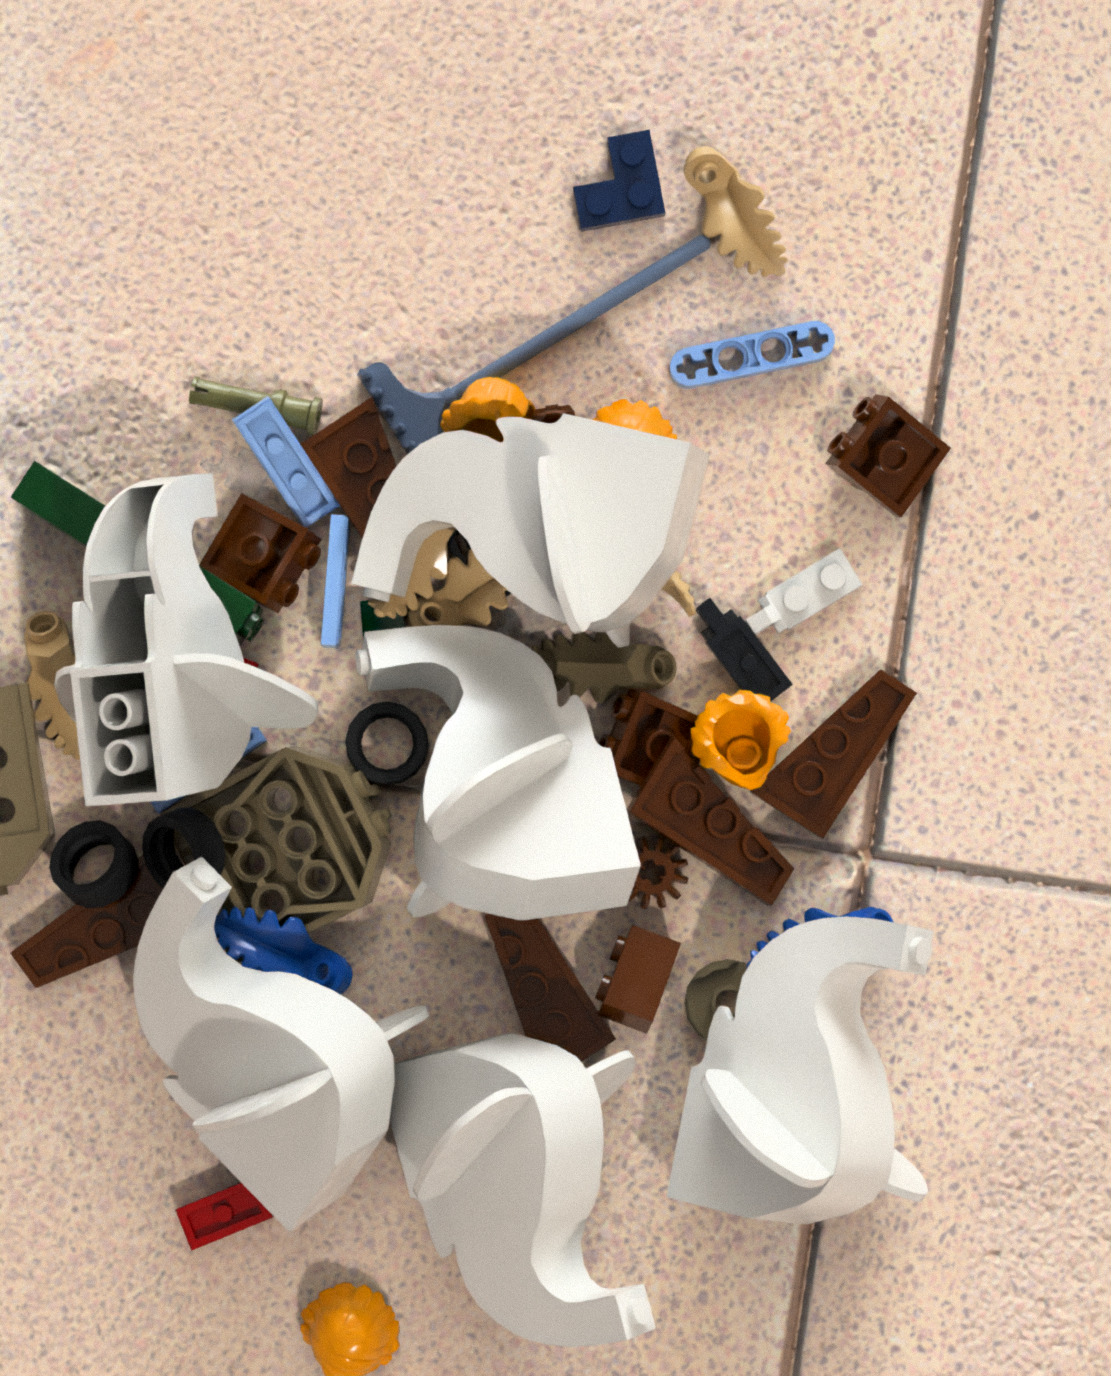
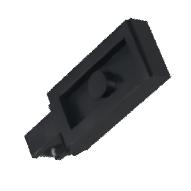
M711 598L706 599L696 607L697 614L707 626L706 629L700 632L706 641L705 644L740 690H748L754 694L768 696L770 701H772L793 685L741 616L737 617L732 609L723 615Z

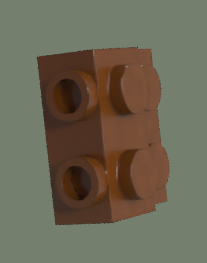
M875 394L872 399L866 397L856 406L852 415L856 422L848 433L841 432L830 442L827 452L831 456L825 464L853 487L864 491L891 514L901 518L951 447L890 397Z
M241 493L199 566L252 600L278 614L283 606L289 607L296 600L299 593V586L296 583L304 569L310 570L317 564L321 555V548L318 545L322 539L304 526Z
M632 688L628 689L626 695L620 694L616 698L611 710L612 718L616 719L610 735L604 734L598 741V744L602 747L611 748L618 778L641 786L669 739L674 737L685 748L684 751L699 765L700 759L695 757L691 751L693 746L691 728L696 727V714L644 691Z

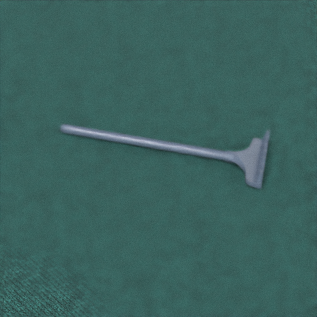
M703 234L698 235L452 388L448 387L443 391L428 393L405 388L393 375L389 367L381 362H376L365 369H360L357 375L403 449L409 454L421 443L443 433L440 423L444 410L449 409L452 402L460 400L470 384L485 377L500 378L705 252L710 248L711 240Z

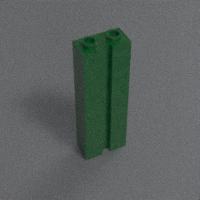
M35 460L11 495V498L22 508L85 548L94 524L105 507L104 504ZM199 566L211 589L225 607L239 646L242 645L245 639L252 642L264 624V620L260 616L264 610L256 601Z

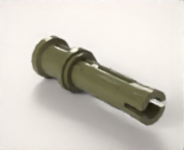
M194 377L191 386L195 387L194 390L196 391L190 390L189 404L243 413L269 396L288 426L307 430V434L312 436L317 433L322 414L323 398L315 397L313 400L289 396L287 391L282 389L269 394L200 379V377Z

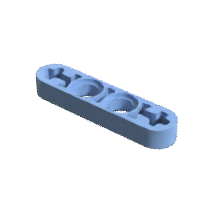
M810 321L687 347L674 354L670 362L669 374L677 386L684 389H694L817 363L825 360L831 354L835 344V335L827 324L820 321ZM810 331H816L818 337L826 338L827 342L822 344L819 353H814L812 346L798 348L799 358H792L793 345L788 335H796L795 343L808 340ZM769 339L780 341L784 345L785 356L778 362L765 360L761 354V345ZM734 348L742 354L743 364L738 370L727 371L720 366L718 356L724 349ZM712 352L711 365L716 375L708 376V367L696 370L694 379H687L685 373L677 372L676 368L682 366L684 358H690L692 364L706 362L704 353Z

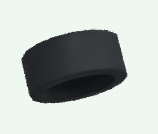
M389 701L371 704L358 712L348 727L345 740L347 756L355 770L362 771L370 782L382 785L403 783L416 775L426 761L429 748L427 730L418 715L404 705ZM392 718L399 720L407 726L412 734L413 747L411 755L405 763L397 768L382 769L375 767L368 762L363 754L361 744L363 734L368 726L378 719Z
M192 807L178 808L158 816L148 823L143 834L142 852L146 867L152 878L163 889L172 873L184 867L176 854L173 842L174 830H177L186 839L192 850L194 861L203 857L221 875L225 866L223 840L215 824L203 812Z
M101 820L85 821L70 828L58 840L51 853L49 869L53 882L75 904L85 908H101L117 901L130 889L137 875L138 857L134 846L114 825ZM99 845H112L115 851L114 859L109 869L93 882L76 884L73 881L74 870L80 858L89 850Z

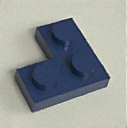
M650 129L607 137L614 179L573 187L581 232L664 217L666 214Z

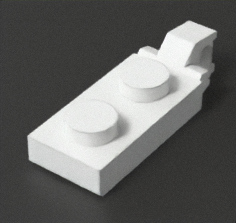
M839 548L766 592L765 596L758 600L763 609L747 618L745 623L755 635L771 625L774 626L777 633L785 629L788 631L858 589L863 584Z

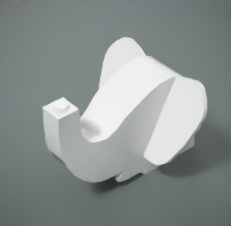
M563 413L557 422L551 424L522 417L498 418L496 425L503 435V442H498L486 435L467 430L443 432L417 446L392 471L371 511L351 584L365 588L363 596L389 602L391 594L405 598L416 555L423 541L437 530L453 527L468 541L476 559L483 568L522 603L542 615L568 624L574 634L586 630L606 632L611 641L620 648L628 646L630 643V623L649 607L684 558L710 454L690 442Z
M213 473L155 478L138 482L124 489L104 507L89 537L83 563L84 602L77 601L72 604L75 664L63 667L57 671L54 682L60 704L76 723L85 806L165 801L218 788L240 761L250 740L251 727L297 729L307 727L316 720L318 703L315 698L271 673L244 663L229 615L199 567L193 548L192 529L194 521L197 519L218 517Z
M429 625L365 632L362 649L356 650L355 657L359 676H366L369 691L404 688L428 689L444 700L452 714L437 737L416 815L413 836L414 857L422 881L407 905V911L412 917L429 915L451 902L463 908L515 920H531L627 906L641 865L611 748L602 747L596 742L589 714L579 696L572 695L564 706L558 707L557 689L553 673L541 656L522 642L507 635L476 627Z
M200 857L172 873L145 923L138 944L133 975L134 998L140 1026L151 1048L178 1075H169L163 1079V1084L175 1102L194 1120L192 1127L195 1133H200L198 1139L291 1232L344 1195L386 1134L389 1127L395 1083L394 1057L387 1041L422 1022L430 1014L425 1006H416L374 1022L367 1013L349 999L299 975L280 971L263 972L243 967L225 953L217 941L214 930L216 915L232 887L203 857Z
M845 916L808 921L789 928L772 939L752 959L742 976L736 1000L735 1018H733L728 1007L719 1006L709 1028L704 1058L700 1064L691 1067L666 1197L745 1218L795 1224H811L850 1214L873 1202L881 1190L902 1198L921 1202L928 1193L927 1184L916 1167L894 1149V1116L886 1072L877 1049L868 1037L860 1014L862 989L868 977L880 969H894L926 975L927 964L932 954L931 943L934 931L878 919Z
M507 1033L394 1063L395 1083L390 1123L410 1198H415L421 1203L432 1242L441 1258L450 1256L455 1246L457 1263L465 1286L478 1306L496 1323L513 1334L530 1341L564 1347L594 1346L626 1341L656 1328L644 1284L614 1289L601 1288L590 1279L584 1267L581 1248L586 1220L595 1205L600 1188L604 1147L601 1105L633 1073L636 1059L629 1050L619 1052L586 1069L575 1055L557 1045L515 1033Z

